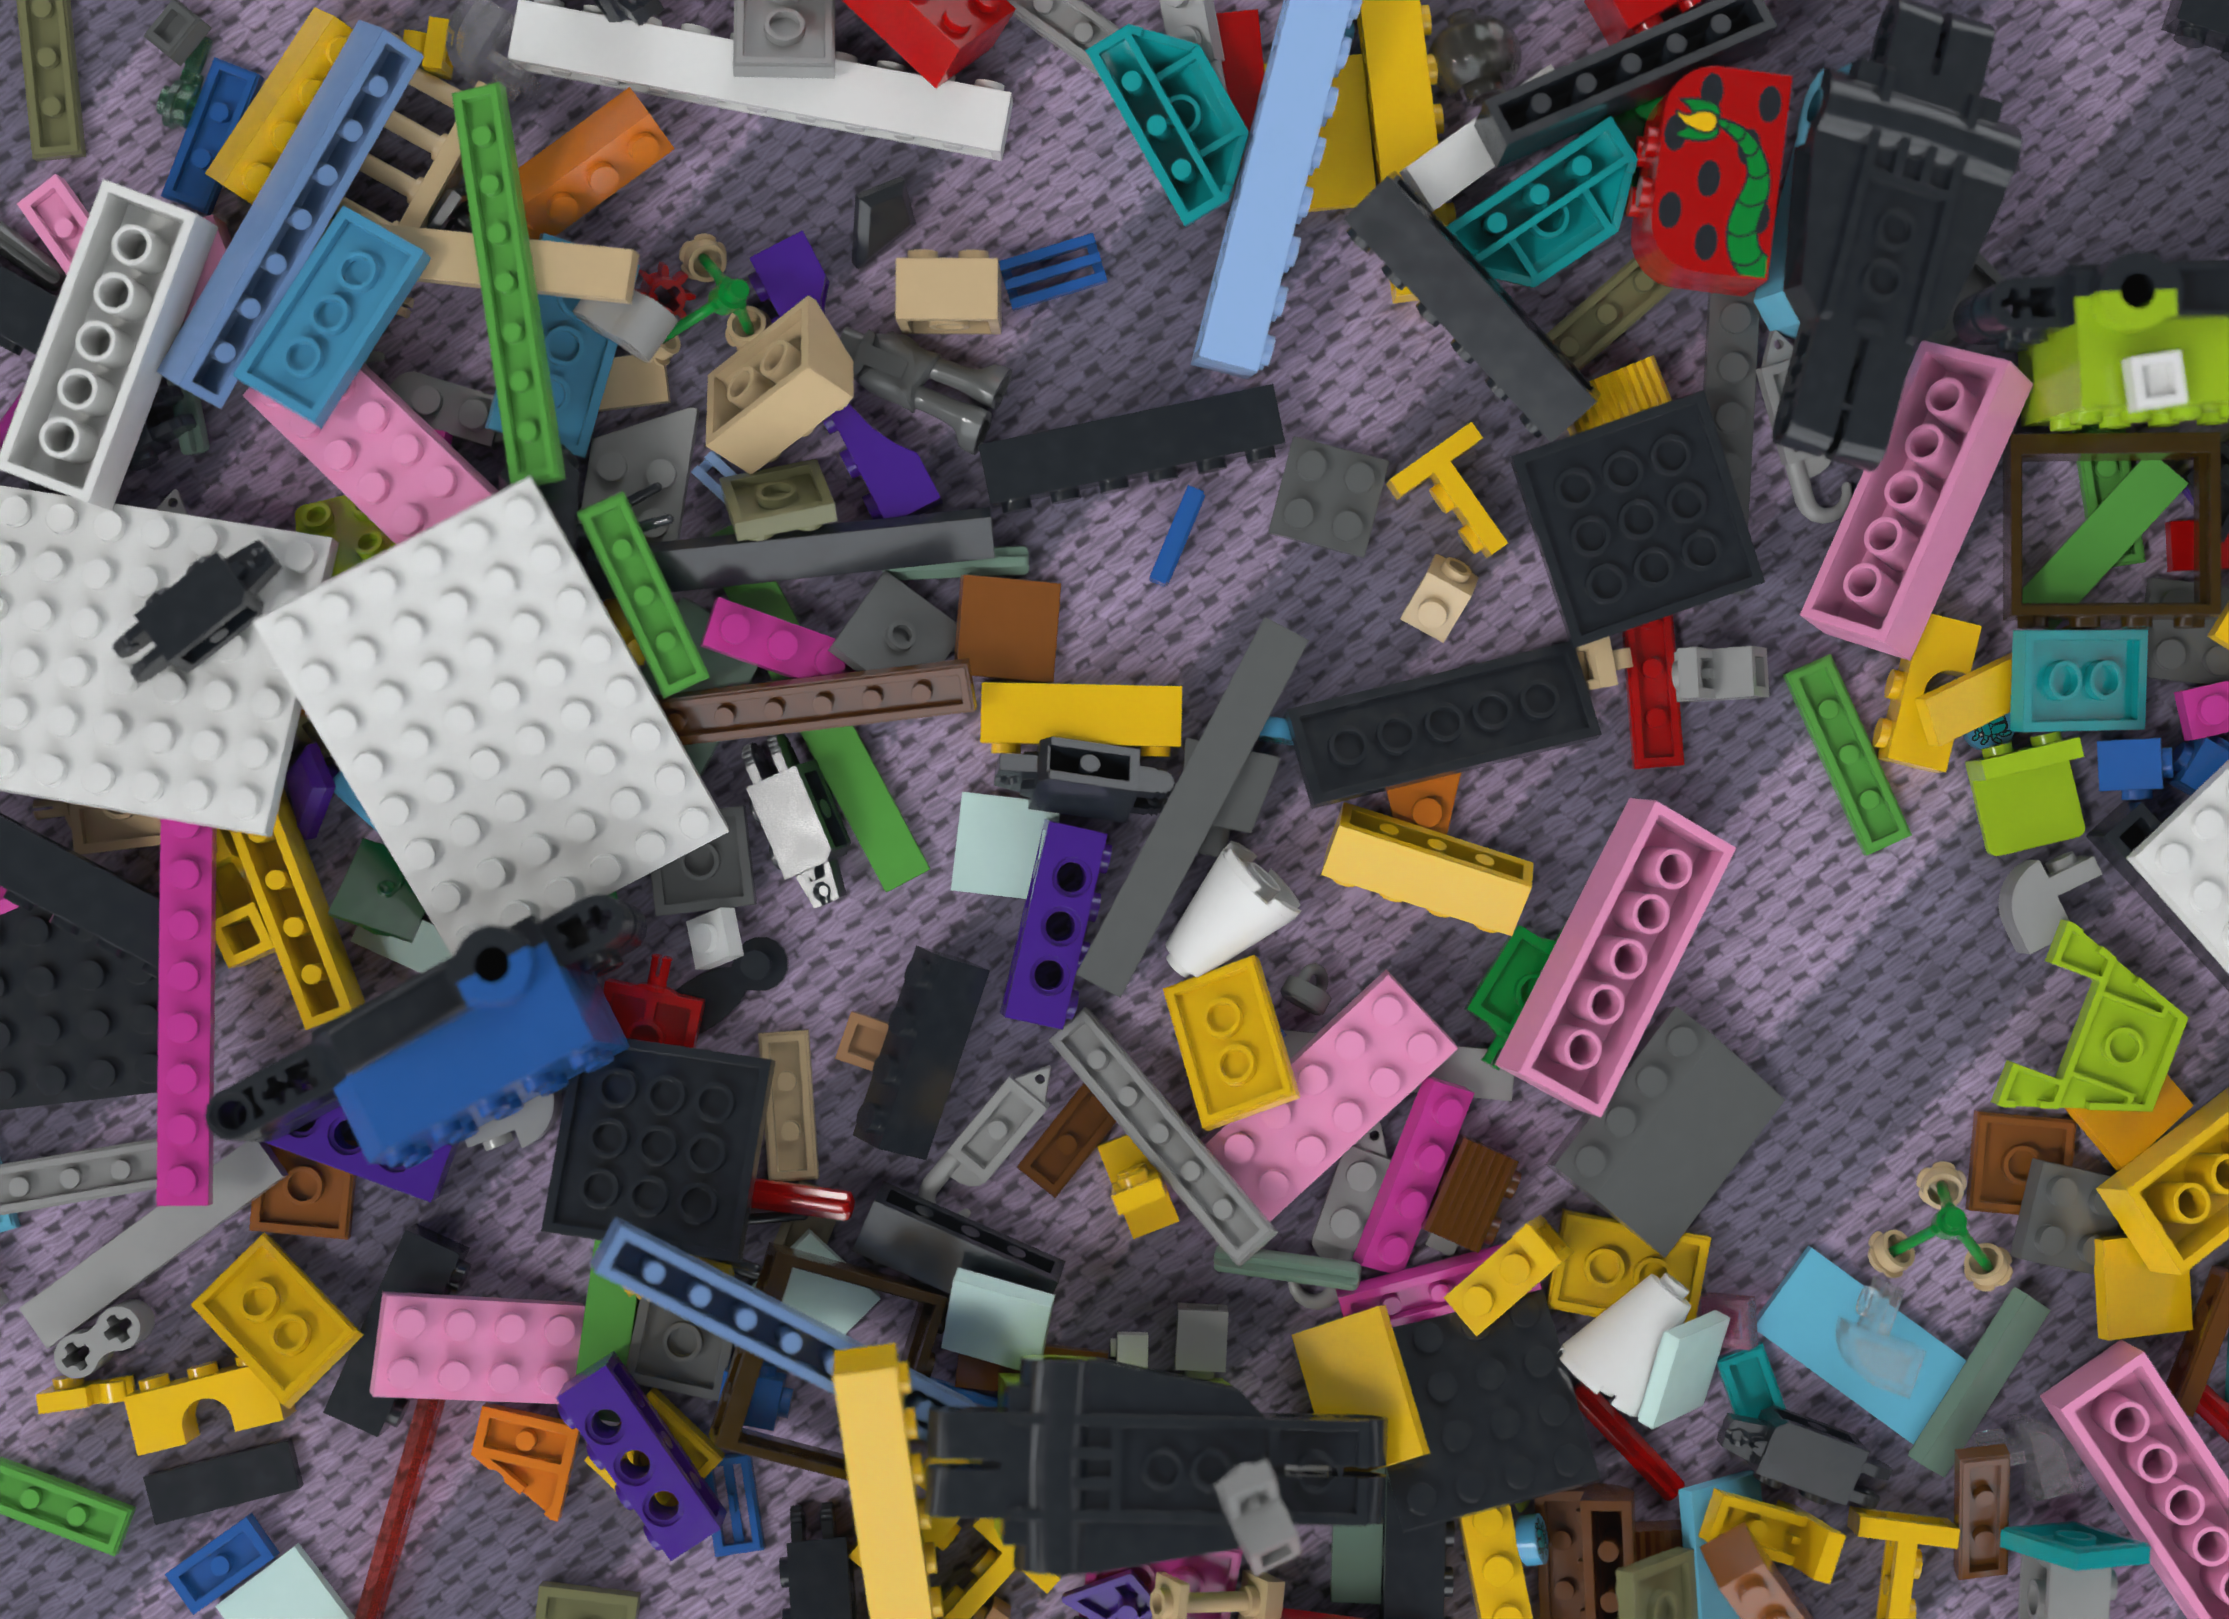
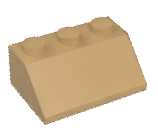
M809 295L708 374L706 447L749 474L755 473L768 462L775 461L786 448L801 437L808 436L819 423L835 411L844 409L851 399L854 398L853 360L815 299Z

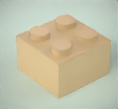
M925 249L908 251V258H896L895 319L902 334L1001 335L1002 275L998 258H989V252L984 250H962L958 252V258H938L937 251Z

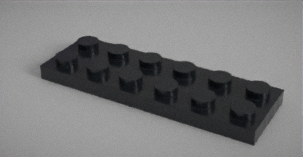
M1569 641L1290 708L1285 713L1311 809L1595 740L1602 734L1576 648H1572Z

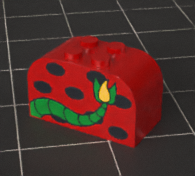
M1722 66L1703 67L1684 76L1653 108L1647 118L1643 136H1637L1634 143L1633 152L1638 158L1636 167H1639L1637 187H1630L1626 203V216L1633 217L1631 247L1634 257L1642 271L1652 280L1671 288L1744 297L1767 282L1793 76Z

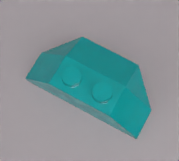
M1127 24L1086 49V53L1184 226L1187 227L1229 202L1250 133L1201 46L1193 42Z
M1609 116L1473 206L1446 227L1494 279L1535 288L1619 231L1632 175L1635 172L1638 158L1613 118Z

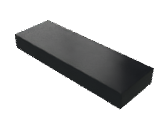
M292 1437L148 1473L143 1477L155 1525L297 1490L304 1486Z

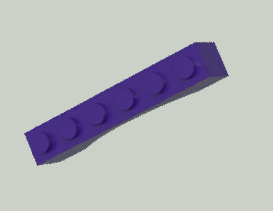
M803 230L749 258L756 270L748 275L755 292L761 302L770 298L779 315L771 319L772 324L808 295L817 301L825 314L830 282ZM850 403L844 409L835 411L822 421L830 435L839 431L847 449L839 452L852 479L861 475L870 493L862 496V499L873 519L919 515L943 503L918 453L894 443L872 428L852 408Z

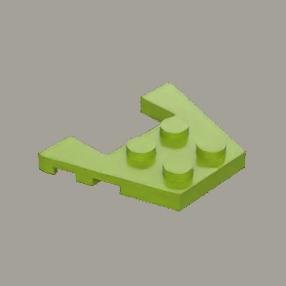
M2061 919L2045 962L2092 979L2055 1077L2006 1060L1990 1102L2004 1108H2016V1106L2038 1107L2040 1109L2086 1108L2088 1110L2152 1112L2189 1018L2142 978L2135 976L2118 962L2117 958L2107 949L2099 946L2088 937L2077 924Z

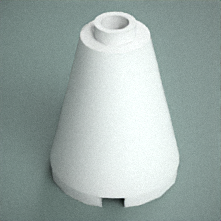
M1231 841L1222 849L1165 943L1169 951L1166 960L1177 973L1185 978H1188L1191 974L1195 977H1200L1218 968L1288 924L1301 913V910L1297 909L1300 906L1299 900L1288 885L1271 868L1269 873H1267L1262 867L1253 863L1258 856L1240 843Z
M1664 1273L1661 1279L1650 1274L1563 1343L1560 1348L1563 1353L1560 1360L1593 1392L1598 1394L1601 1391L1610 1397L1617 1396L1611 1405L1629 1416L1637 1417L1663 1332L1683 1324L1689 1313L1691 1304L1685 1299L1689 1290L1668 1273Z

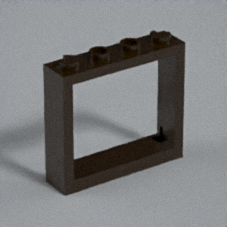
M2221 432L2010 435L2003 451V621H2017L2018 629L2049 628V620H2069V629L2101 628V620H2121L2122 629L2153 628V620H2173V628L2198 629L2205 628V620L2221 615ZM2193 460L2194 602L2023 603L2022 462Z
M769 1242L755 1288L781 1302L792 1268L917 1301L918 1305L900 1362L908 1361L909 1368L929 1378L931 1377L935 1364V1353L931 1351L937 1333L942 1334L945 1330V1317L949 1307L946 1304L948 1297L934 1287H922L910 1280ZM737 1345L708 1434L714 1446L849 1481L845 1454L742 1428L764 1358Z

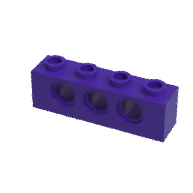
M1044 820L1043 829L1046 832L1041 854L1038 859L1041 844L1040 838L1000 1013L1006 1018L1063 1030L1065 1019L1073 1020L1076 1013L1079 991L1073 989L1076 971L1081 966L1090 948V942L1083 940L1087 922H1095L1098 916L1101 893H1096L1095 887L1098 874L1107 873L1112 855V845L1106 844V833ZM1075 862L1081 870V881L1075 888L1063 890L1058 885L1057 872L1062 865ZM1057 911L1066 912L1071 922L1067 934L1061 938L1049 937L1045 927L1048 917ZM1046 960L1056 961L1060 970L1057 981L1047 987L1039 986L1034 977L1037 966Z
M301 1084L302 1089H313V1087L307 1084ZM342 1106L318 1117L311 1129L301 1126L277 1140L265 1142L430 1203L440 1196L459 1143L453 1145L448 1143L433 1151L434 1156L407 1169L404 1164L394 1168H390L388 1164H369L361 1146L349 1145L343 1138L342 1127L348 1119Z
M615 1351L564 1383L556 1397L559 1402L557 1408L561 1418L571 1429L577 1428L588 1443L586 1450L590 1459L600 1470L606 1469L615 1481V1491L619 1500L628 1510L634 1509L645 1524L643 1526L645 1536L654 1549L657 1551L663 1550L669 1560L672 1561L721 1529L727 1511L704 1478L701 1477L693 1462ZM602 1409L613 1410L619 1415L621 1424L617 1426L606 1425L599 1418L598 1411ZM639 1450L647 1455L650 1464L647 1466H636L629 1461L626 1452ZM668 1491L675 1495L679 1504L672 1507L664 1506L658 1502L655 1493Z

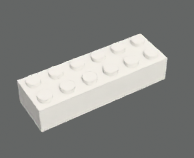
M102 180L0 451V470L84 502L110 510L113 509L162 379V375L156 371L180 331L219 228L218 226L196 213L110 181Z

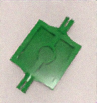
M1516 925L1513 935L1508 936L1464 1008L1487 1023L1492 1032L1496 1034L1495 1039L1483 1058H1481V1061L1489 1064L1490 1067L1497 1071L1500 1070V1067L1496 1066L1495 1063L1563 928L1554 941L1540 938L1523 926Z

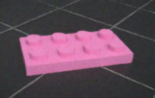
M383 1291L370 1393L373 1397L558 1404L559 1402L556 1397L564 1383L576 1376L585 1305L569 1301Z

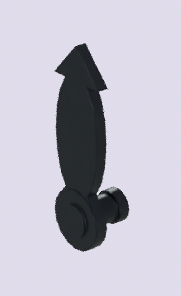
M755 937L747 940L742 944L744 956L734 959L731 967H720L702 973L675 990L680 994L706 999L699 1035L730 1015L741 1003L747 990L767 991L777 987L785 979L789 969V958L785 949L776 940L768 937Z

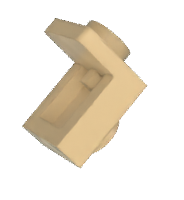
M1435 554L1426 574L1400 619L1444 643L1472 597L1479 579L1478 576L1473 574L1471 569L1462 561L1452 557L1444 558L1441 555Z

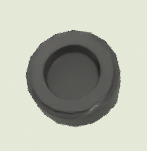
M1317 963L1307 964L1303 967L1298 977L1289 975L1280 990L1282 997L1287 1001L1317 1016L1325 1013L1332 1000L1326 993L1329 983L1328 974L1325 968ZM1313 975L1316 977L1315 985L1309 983Z

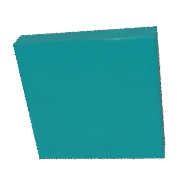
M2075 1521L2013 1526L2001 1529L2000 1547L2074 1571L2150 1564V1546L2147 1543Z

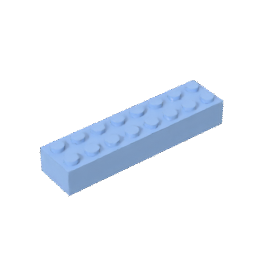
M1283 0L1250 129V136L1241 164L1190 365L1247 380L1256 374L1258 370H1263L1264 366L1269 365L1276 337L1267 335L1271 321L1275 322L1277 316L1281 317L1286 302L1288 287L1282 286L1280 283L1283 273H1288L1289 268L1294 267L1298 255L1301 238L1293 236L1295 225H1300L1302 217L1306 218L1309 211L1314 188L1306 186L1308 175H1313L1315 168H1319L1323 157L1326 138L1318 135L1320 127H1325L1327 119L1332 118L1336 106L1339 88L1331 87L1333 77L1337 78L1340 69H1344L1352 39L1344 37L1346 28L1350 29L1353 19H1357L1362 0Z

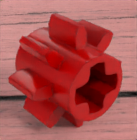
M659 262L658 272L648 274L640 269L638 273L643 281L640 289L634 290L652 298L674 316L678 315L682 319L686 317V313L682 310L686 301L696 299L694 293L683 289L681 286L686 282L688 275L680 270L670 277L669 268L664 262ZM660 285L667 289L668 294L672 297L666 304L658 300L657 295L654 293Z

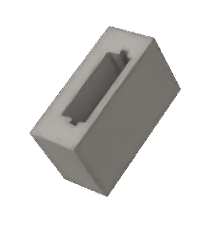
M1431 1232L1425 1241V1245L1450 1257H1453L1458 1247V1244Z

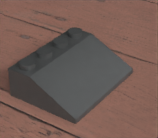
M1677 1006L1667 1007L1639 1041L1602 1117L1584 1113L1545 1165L1661 1256L1666 1257L1785 1099L1717 1037Z

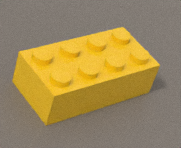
M2229 1087L2096 1188L2150 1272L2183 1275L2229 1239Z

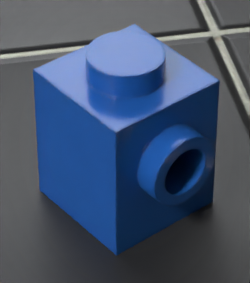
M2214 735L2209 738L2190 740L2188 743H2180L2172 753L2173 778H2167L2165 782L2191 796L2229 760V742Z
M2161 738L2097 741L2099 791L2121 790V800L2153 799V789L2164 788L2163 778H2173L2172 748H2162Z
M763 1360L743 1425L774 1431L779 1417L788 1419L794 1389L785 1387L787 1374L777 1372L778 1365L770 1361ZM729 1365L728 1368H725V1370H724L723 1379H722V1384H721V1389H720V1394H719V1399H720V1396H721V1393H722V1390H723V1387H724V1383H725V1380H726V1377H727V1374H728L730 1365Z

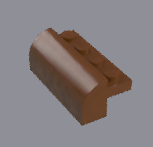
M1592 1483L1588 1484L1587 1487H1577L1535 1498V1513L1541 1514L1545 1522L1549 1543L1548 1561L1545 1565H1538L1540 1619H1619L1618 1599L1615 1591L1617 1582L1616 1570L1637 1562L1634 1491L1620 1485Z

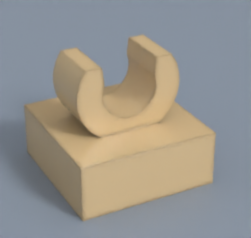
M1610 636L1576 648L1588 690L1618 685L1616 670L1633 667L1630 647L1612 650Z

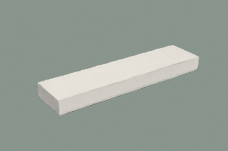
M1550 64L1547 67L1540 70L1539 72H1537L1531 78L1526 80L1524 83L1533 80L1539 76H1542L1546 73H1549L1555 69ZM1478 116L1399 172L1403 180L1432 211L1439 208L1495 167L1474 127Z

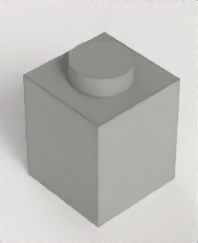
M1177 1303L1175 1370H1185L1184 1376L1203 1380L1213 1379L1215 1372L1226 1373L1229 1313L1227 1305Z

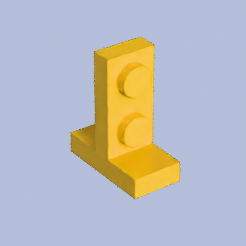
M1470 422L1392 477L1386 485L1396 500H1398L1430 478L1434 486L1429 489V492L1434 501L1445 514L1453 510L1463 525L1458 530V533L1465 545L1473 554L1481 551L1487 559L1508 544V542L1452 464V461L1483 439L1475 425Z
M1127 1134L1097 1145L1112 1184V1200L1118 1215L1124 1214L1133 1239L1180 1221L1162 1175Z
M1539 1215L1519 1229L1508 1242L1443 1298L1471 1331L1478 1336L1554 1269L1567 1260L1574 1251L1542 1215Z
M1714 1488L1698 1537L1709 1542L1744 1522L1772 1561L1793 1566L1813 1580L1827 1584L1831 1583L1846 1535L1797 1505L1778 1500L1776 1505Z
M1849 1506L1847 1526L1858 1537L1885 1540L1876 1619H1916V1602L1911 1596L1913 1580L1919 1579L1922 1572L1923 1558L1921 1550L1917 1549L1918 1544L1958 1549L1960 1528L1948 1518Z
M975 1518L973 1527L990 1541L998 1551L995 1553L991 1548H988L971 1567L970 1571L975 1577L962 1590L956 1584L942 1598L944 1617H938V1619H971L1015 1570L1013 1568L1014 1545H1003L993 1526L994 1518ZM1023 1572L1046 1594L1061 1579V1575Z

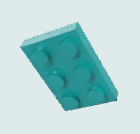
M2013 630L2010 731L2145 730L2148 630Z

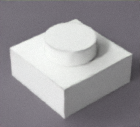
M2181 350L2121 360L2129 413L2188 403Z
M720 907L686 922L695 969H712L744 956L735 908Z

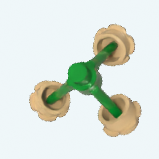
M698 234L694 237V240L686 241L680 249L679 259L683 263L681 270L688 275V278L700 282L715 280L716 287L710 291L708 303L678 321L649 363L654 362L658 366L668 365L670 363L669 359L680 350L681 344L678 335L714 312L722 316L731 314L727 321L725 337L730 346L737 347V351L772 323L767 313L756 307L746 306L749 294L748 284L742 279H731L724 275L723 272L727 265V251L723 243L716 242V238L711 234Z
M1935 1162L1931 1168H1923L1916 1179V1184L1920 1187L1918 1192L1920 1198L1931 1207L1940 1209L1932 1217L1930 1226L1909 1237L1901 1231L1889 1230L1884 1234L1877 1231L1869 1238V1262L1875 1270L1884 1273L1889 1278L1901 1277L1903 1271L1907 1270L1915 1260L1914 1247L1935 1236L1943 1240L1957 1238L1968 1250L1964 1259L1965 1277L1968 1281H1973V1286L1980 1291H1993L1995 1287L2005 1285L2013 1274V1268L2010 1266L2012 1257L2006 1249L1991 1243L1977 1244L1966 1228V1214L1956 1205L1963 1198L1964 1190L1967 1187V1180L1961 1170H1956L1955 1166L1950 1162Z

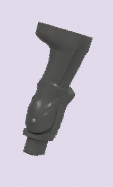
M849 327L844 329L840 340L853 360L854 380L874 395L900 405L912 413L917 409L945 422L954 429L960 448L973 455L979 452L978 445L983 444L991 426V412L979 406L951 398L923 385L929 379H933L955 388L981 404L996 410L1001 404L1011 381V368L999 364H993L982 369L970 368L943 359L940 354L919 347L918 343L906 335L896 334L893 331L875 333L870 329L863 334Z

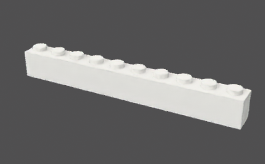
M518 0L507 57L517 70L623 90L630 87L633 92L998 161L1003 159L1013 98L1012 92L1004 91L1005 86L995 81L977 79L974 85L955 82L956 77L953 76L938 88H934L922 75L907 73V68L899 63L878 61L876 67L857 63V57L835 51V79L734 77V33L730 34V39L711 36V30L688 23L682 24L681 30L662 26V21L654 17L649 18L648 22L639 27L635 22L627 19L623 22H609L595 5H584L583 11L564 8V2L560 0H534V2Z

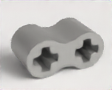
M636 290L633 291L632 304L581 299L572 311L590 329L617 343L629 353L647 363L650 362L678 323L677 318L665 307Z
M128 1299L106 1309L99 1316L94 1326L82 1328L64 1337L57 1344L54 1351V1362L57 1369L69 1378L81 1379L103 1368L111 1360L115 1351L131 1348L145 1340L152 1333L155 1326V1316L152 1309L145 1302L138 1299ZM128 1317L131 1320L132 1326L126 1332H123L119 1324ZM86 1345L91 1353L82 1360L79 1357L78 1351Z

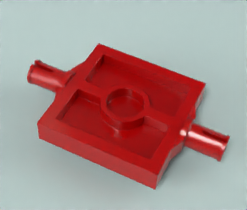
M652 954L647 982L634 984L612 978L605 980L603 993L626 1038L696 1048L706 999L680 994L667 987L671 961H673L672 957L664 956L662 958L661 954Z

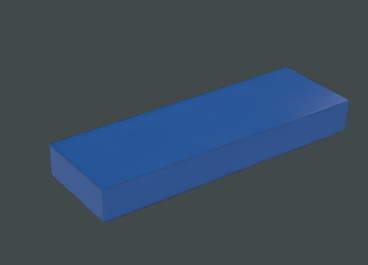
M214 57L161 197L203 214H212L223 185L206 175L205 172L259 92L264 77Z

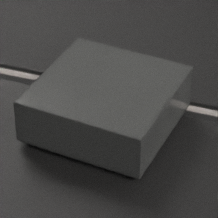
M172 0L146 31L144 37L181 67L212 28L181 2Z

